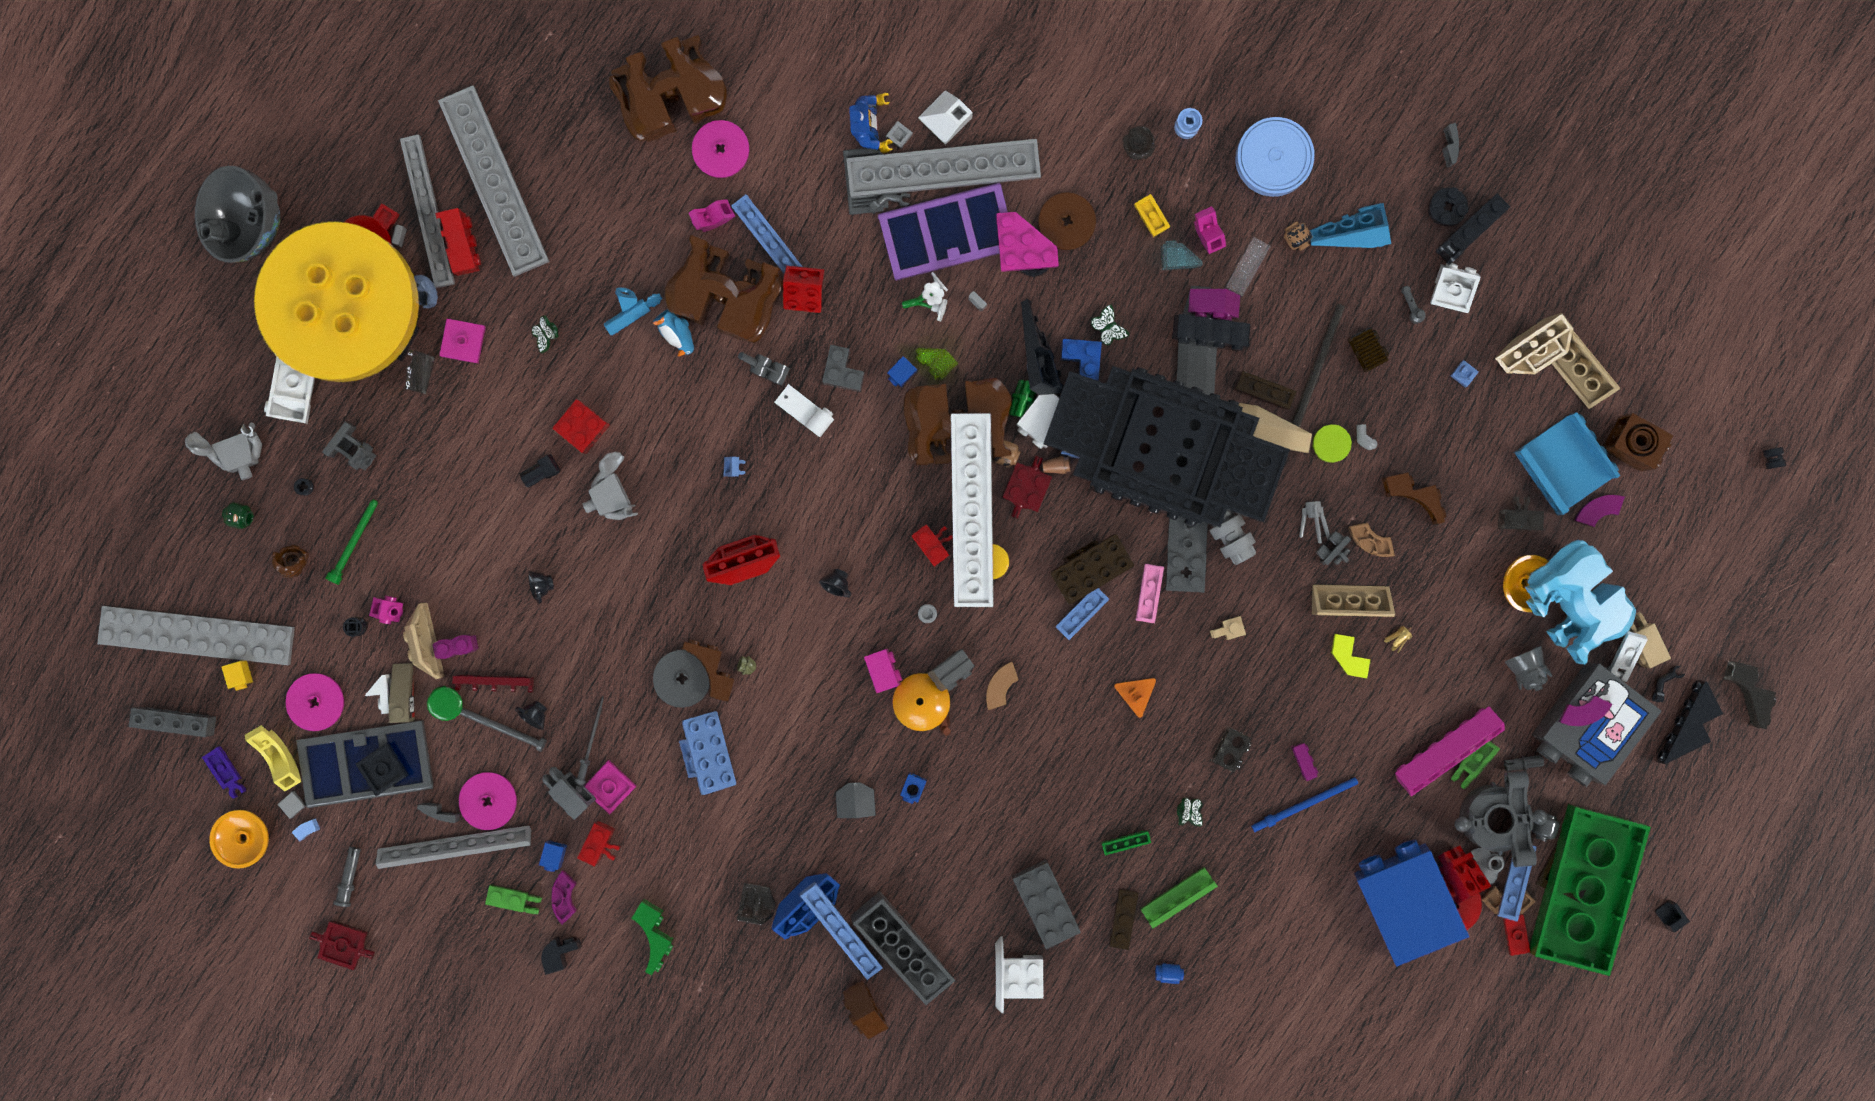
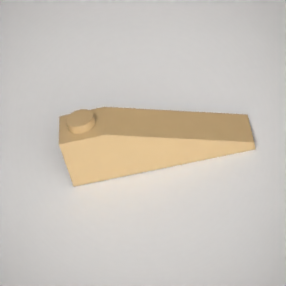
M1239 404V406L1243 407L1242 412L1260 418L1253 435L1254 437L1283 446L1292 451L1309 453L1311 433L1259 406Z

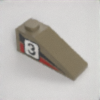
M413 663L393 664L389 696V723L415 721Z

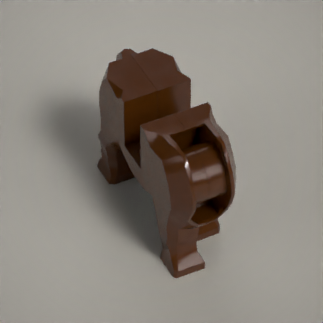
M699 35L684 41H680L678 37L661 43L666 57L672 65L671 69L661 71L655 77H648L644 72L646 58L643 52L626 57L625 59L628 64L611 71L613 76H610L609 86L620 101L624 122L630 134L636 140L653 141L667 134L677 132L665 103H675L680 97L683 98L694 124L723 111L726 105L727 89L721 75L700 54L701 40ZM682 45L684 47V52L681 51Z
M690 235L689 241L692 245V251L686 259L685 265L667 282L665 288L666 304L669 311L678 318L691 320L704 326L712 302L716 299V302L725 305L717 326L721 333L746 342L755 343L759 341L769 325L773 303L783 288L780 268L764 262L760 264L746 259L745 265L748 275H745L742 281H734L728 275L720 273L725 265V260L729 256L728 251L710 245V256L706 260L709 243L706 240Z
M997 378L965 381L966 413H991V459L992 456L993 458L1011 456V450L1004 444V428L1006 427L1011 407V396L1007 388ZM946 383L908 389L904 397V415L910 432L908 441L910 458L916 460V466L934 464L932 452L935 456V465L952 463V456L945 448L947 445L946 440L951 438V414H949ZM953 410L952 414L964 413V410Z

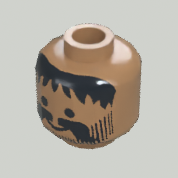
M1297 221L1285 229L1284 239L1292 250L1299 248L1302 251L1310 246L1309 241L1312 239V234L1305 223Z
M1004 440L1005 446L1011 450V456L995 457L993 460L995 463L1009 468L1012 465L1015 466L1021 452L1018 451V445Z

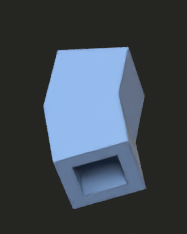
M315 818L299 825L292 833L299 841H302L309 834L320 830Z

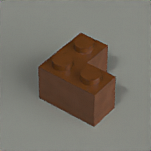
M863 980L842 991L845 997L843 1004L851 1013L848 1015L853 1026L856 1025L861 1035L864 1034L869 1040L889 1029L883 1013L876 1006L870 989Z

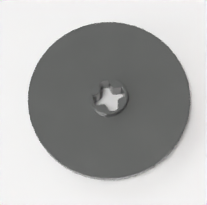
M677 650L666 654L660 659L654 669V689L657 695L671 706L683 708L695 705L704 698L709 690V677L705 667L695 656L686 651ZM680 673H683L688 678V680L684 681V684H680V681L676 680Z

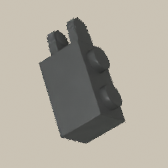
M551 767L549 769L550 775L546 774L542 778V782L550 789L548 793L552 796L553 800L574 820L596 800L584 785L579 786L575 783L576 777L571 772L564 775L556 767Z

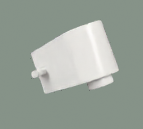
M789 384L775 401L778 406L818 437L823 435L834 420L832 412L825 407L823 410L818 408Z

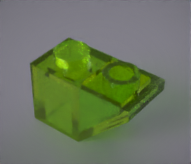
M918 348L915 350L917 354L915 358L922 365L926 364L930 368L928 372L935 379L939 378L942 381L958 366V362L946 349Z

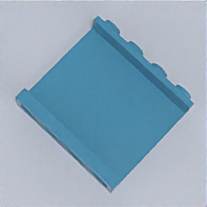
M1577 412L1569 414L1514 452L1557 515H1564L1570 511L1569 508L1609 480L1620 476L1617 465L1609 460L1606 449L1598 444L1595 433L1587 428L1584 417Z

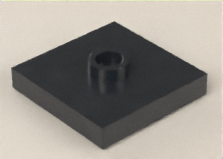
M386 743L356 763L375 796L380 795L409 776L390 743Z

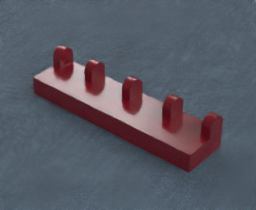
M455 675L452 678V684H455V690H460L461 684H472L473 691L478 690V684L492 685V691L494 692L497 691V685H511V692H516V686H528V693H533L534 677Z

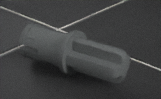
M1542 755L1521 756L1516 759L1504 760V767H1507L1505 768L1506 772L1521 769L1526 771L1528 768L1544 766Z

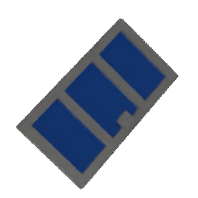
M424 720L296 740L307 808L433 789L434 787ZM386 743H390L409 776L380 795L375 796L356 763Z

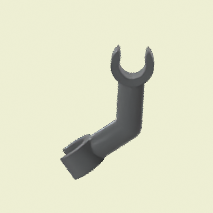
M902 193L901 195L883 194L873 201L868 209L874 214L886 201L898 202L902 207H907L909 203L903 202L902 198H910L911 195L909 193Z

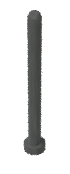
M462 708L460 715L537 747V751L542 752L547 740L544 738L536 739L465 708Z

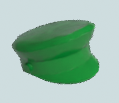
M437 687L427 699V708L430 714L442 721L455 719L462 710L463 702L461 696L456 690L449 687Z

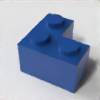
M1063 339L1060 361L1079 362L1078 374L1098 381L1102 342Z

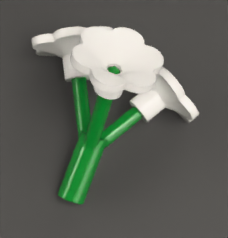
M932 272L934 282L926 283L924 291L919 297L902 301V307L906 309L920 305L930 308L931 311L937 312V321H941L947 305L946 299L942 301L944 296L942 289L948 290Z

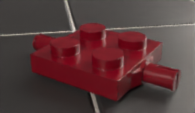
M1035 456L1032 466H1025L1016 462L1002 498L1011 501L1015 505L1012 517L1018 519L1022 508L1035 512L1039 511L1052 479L1051 476L1039 470L1043 458Z
M332 920L329 921L323 935L312 931L309 937L311 940L320 942V951L317 959L351 970L356 969L361 956L372 960L375 954L374 951L364 949L368 932Z

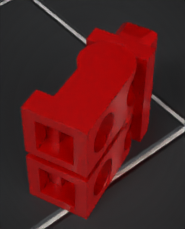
M1460 845L1438 856L1442 867L1439 868L1440 873L1443 874L1444 879L1450 883L1456 893V896L1453 898L1457 904L1491 887L1476 861L1472 859L1474 857L1471 852L1465 854Z

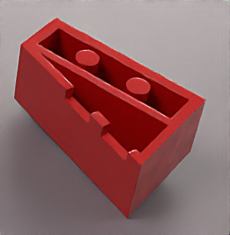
M458 208L435 213L436 218L441 219L443 230L440 232L442 237H445L446 253L452 273L459 276L480 271L478 265H481V261L474 248L477 246L475 236L471 234L470 228L473 225L470 216H467Z

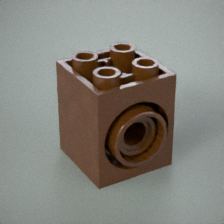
M1630 413L1618 417L1603 447L1608 454L1641 472L1655 470L1662 464V456L1665 451L1670 449L1672 445L1671 440L1674 435L1640 416Z

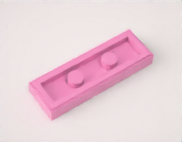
M1144 564L1135 620L1155 623L1164 567Z

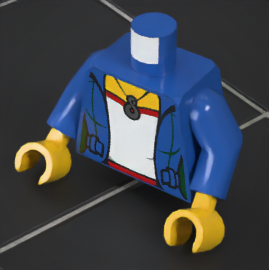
M889 94L860 96L857 98L855 105L849 107L852 135L864 148L879 149L881 153L893 150L887 146L892 143L890 139L879 142L875 105L889 104L890 102L884 101V96Z

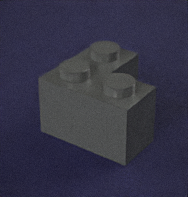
M830 345L822 383L861 393L865 373L864 371L847 368L850 349Z

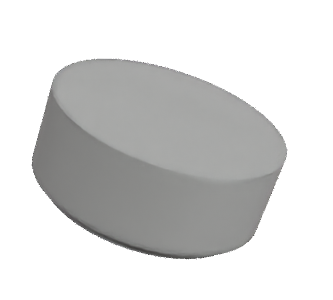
M925 604L920 607L918 617L924 623H931L937 617V610L933 605Z

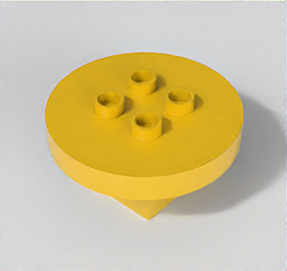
M325 222L300 229L285 238L266 259L255 288L256 319L263 338L270 349L291 368L308 376L326 381L350 382L372 376L389 366L407 346L413 335L418 318L419 297L414 275L403 256L389 242L377 234L349 223Z

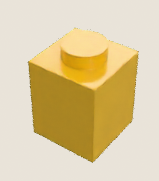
M239 661L222 666L228 689L235 688L238 691L248 688L247 684L253 683L247 661Z

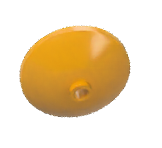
M1524 555L1516 559L1508 567L1503 580V590L1507 601L1512 607L1523 612H1532L1526 603L1531 596L1525 587L1529 585L1527 582L1531 573L1549 562L1548 560L1538 555Z
M919 673L905 678L900 683L901 685L896 688L893 696V709L898 720L904 726L916 731H927L939 726L947 717L950 709L949 692L947 689L941 692L928 674ZM919 698L924 700L922 705L917 704Z
M234 810L217 819L211 829L209 840L214 856L222 864L231 868H245L255 864L263 857L268 847L269 835L266 825L256 814L246 810ZM242 834L246 835V840L242 839Z

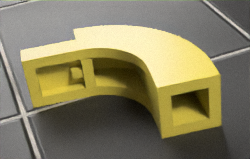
M261 725L245 735V740L265 758L270 767L273 782L283 791H287L301 782L299 770L292 755L273 730L268 731Z

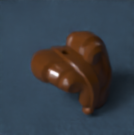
M297 545L285 546L280 549L279 553H272V565L285 578L298 577L302 572V568L307 564L309 554Z

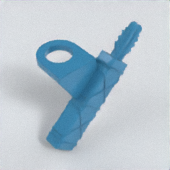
M623 287L616 288L615 293L622 312L606 321L604 326L610 335L618 333L621 329L650 312V307L660 304L662 300L661 295L652 294V296L650 295L647 298L646 302L643 299L637 302V297L632 290Z

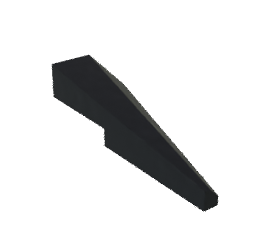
M1026 299L1021 302L1029 389L1039 395L1062 393L1064 385L1059 378L1062 375L1061 371L1056 370L1055 357L1044 331H1040L1036 324L1039 319L1033 315L1031 301Z

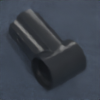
M549 454L539 459L537 464L519 474L526 487L530 488L545 478L549 479L557 475L561 470L552 454Z

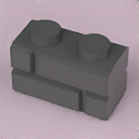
M959 649L931 670L928 676L941 692L946 689L949 692L958 685L956 683L957 680L960 678L965 680L972 674L970 670L974 668V664L965 652Z

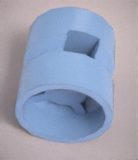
M1193 108L1181 111L1174 125L1176 134L1183 139L1194 137L1202 125L1201 114Z

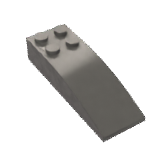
M880 891L851 915L853 925L925 1005L955 982L953 976Z

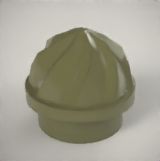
M741 656L737 665V671H740L743 675L752 674L756 670L755 661L749 656Z

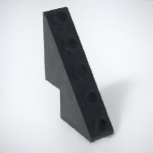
M1699 680L1693 683L1691 687L1692 692L1689 698L1684 701L1683 710L1674 721L1675 726L1672 732L1667 735L1664 748L1657 755L1658 763L1667 764L1711 742L1703 724L1723 715V712L1707 681Z

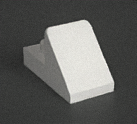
M391 674L381 675L365 695H380L378 707L382 714L389 713Z

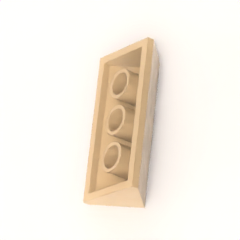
M1573 331L1568 353L1553 362L1552 365L1587 408L1590 409L1620 390V387Z
M1312 586V615L1395 617L1391 592L1388 586Z

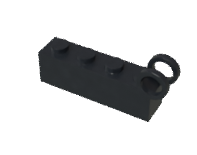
M1498 193L1495 194L1437 247L1435 252L1440 254L1449 266L1468 246L1501 217L1510 206Z

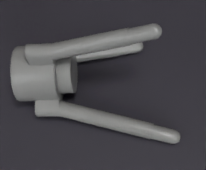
M1321 501L1306 502V508H1302L1299 537H1303L1306 517L1308 515V518H1314L1317 540L1321 544L1319 517L1321 518L1326 537L1330 536Z

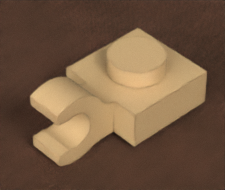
M1241 616L1221 621V628L1210 631L1212 638L1225 635L1226 640L1246 635Z

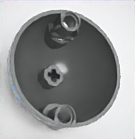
M224 166L213 171L203 182L195 205L196 229L205 249L216 259L229 263L250 260L267 250L275 240L280 226V209L277 204L276 192L262 178L249 170L236 166Z

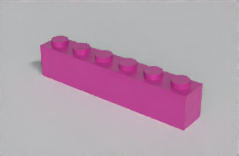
M1490 706L1486 709H1480L1476 712L1475 717L1463 721L1455 731L1446 733L1443 737L1444 739L1432 743L1424 753L1415 755L1412 759L1413 761L1407 765H1401L1395 773L1397 780L1408 794L1413 796L1505 730L1504 722Z

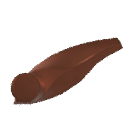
M949 714L939 725L942 734L946 737L951 733L949 729Z

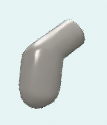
M1356 425L1358 444L1367 450L1375 449L1377 441L1366 435V425Z

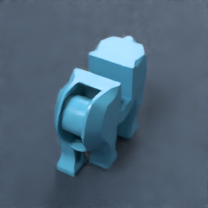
M1583 540L1569 543L1553 556L1546 565L1532 572L1527 582L1529 585L1525 589L1531 596L1526 603L1536 616L1545 617L1551 602L1560 603L1561 609L1567 614L1565 621L1546 632L1555 645L1564 648L1568 645L1570 638L1578 636L1573 641V645L1568 646L1566 649L1576 663L1585 665L1588 662V654L1592 649L1598 647L1603 642L1623 637L1630 630L1635 619L1636 609L1627 598L1625 589L1622 586L1602 583L1593 591H1590L1613 571L1606 564L1603 556L1593 546H1589Z

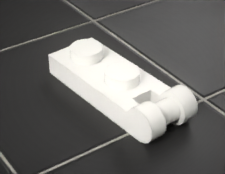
M1628 631L1611 666L1607 670L1622 681L1627 682L1647 642V637Z

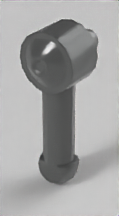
M1403 286L1401 292L1404 294L1411 310L1409 319L1413 324H1419L1424 321L1426 314L1424 310L1417 307L1411 293V288Z

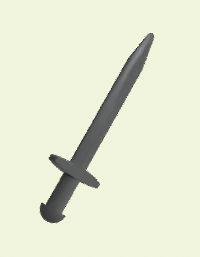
M604 696L596 714L585 758L580 760V769L577 779L575 778V783L579 786L586 783L584 780L588 766L591 763L588 758L600 718Z

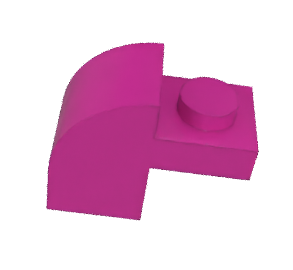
M727 199L715 201L706 208L693 209L689 212L692 224L696 230H702L703 232L715 229L735 217Z
M1211 206L1194 214L1196 232L1207 252L1211 254L1226 247L1225 235L1217 224L1214 208Z

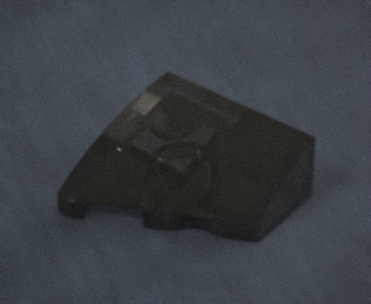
M409 349L408 355L413 357L411 363L407 366L405 389L426 394L435 357Z

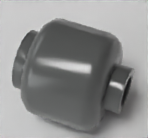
M1547 814L1548 819L1544 824L1537 825L1533 823V829L1531 830L1536 834V839L1547 842L1548 839H1555L1560 827L1557 817Z

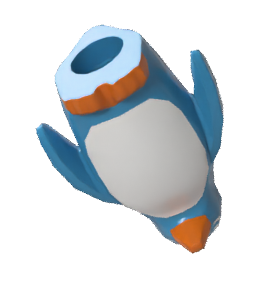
M666 309L652 321L654 325H657L659 332L666 341L678 348V357L689 355L693 352V340L688 328L689 323L686 319L678 318L669 309Z

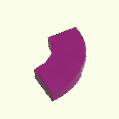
M1605 495L1595 498L1580 509L1574 521L1595 527L1598 520L1603 516L1609 514L1619 515L1625 497Z
M1593 695L1583 705L1572 706L1567 704L1559 722L1570 726H1586L1604 717L1613 704Z
M564 870L558 875L553 884L551 897L553 912L562 925L577 911L571 897L577 883Z

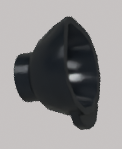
M834 569L833 573L819 580L821 587L835 596L849 598L852 594L848 590V574L843 570Z
M528 571L532 596L538 604H541V598L547 595L548 591L554 590L551 575L545 576L542 573Z
M534 701L531 705H526L523 708H515L520 718L539 730H544V713L547 711V708L543 704Z

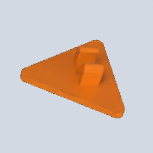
M1150 678L1116 683L1114 687L1134 713L1141 718L1156 679Z

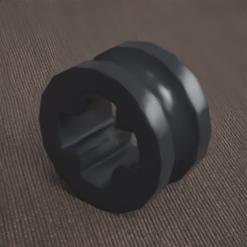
M300 478L294 483V490L299 495L308 496L313 492L314 485L311 480ZM306 482L305 485H308V489H304V492H302L303 489H300V485Z

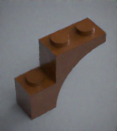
M1409 472L1382 478L1386 497L1402 496L1412 499L1426 510L1433 525L1445 523L1446 512L1444 507H1441V493L1436 488V485L1413 490L1414 480L1411 475L1409 476Z
M690 639L688 642H683L681 650L695 656L706 669L710 684L708 697L728 702L734 679L730 678L731 674L720 672L719 675L716 674L722 653L718 651L719 647L707 644L706 648L699 646L700 642Z

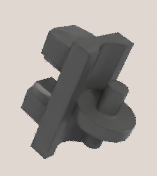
M1334 531L1327 538L1334 546L1329 550L1322 544L1315 551L1321 558L1320 562L1323 565H1328L1336 556L1337 558L1333 561L1336 565L1341 561L1345 563L1349 561L1346 555L1350 550L1348 548H1345L1342 552L1341 550L1351 539Z

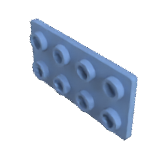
M717 711L683 720L682 725L686 739L680 740L679 744L688 778H697L701 795L736 785Z

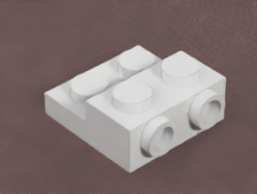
M1451 263L1449 266L1441 264L1430 303L1468 313L1481 276L1476 273V269L1465 267V270L1458 269V265Z

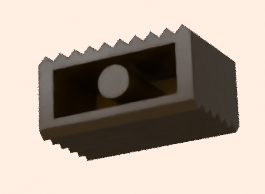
M1372 327L1347 339L1365 373L1389 361L1387 358L1389 356L1388 351L1384 346L1381 347L1378 341L1380 339L1379 334L1375 329L1372 330Z

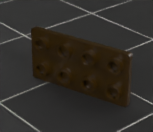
M1113 534L1100 543L1093 540L1063 558L1065 564L1051 571L1050 574L1066 602L1071 605L1134 567V564L1118 535Z

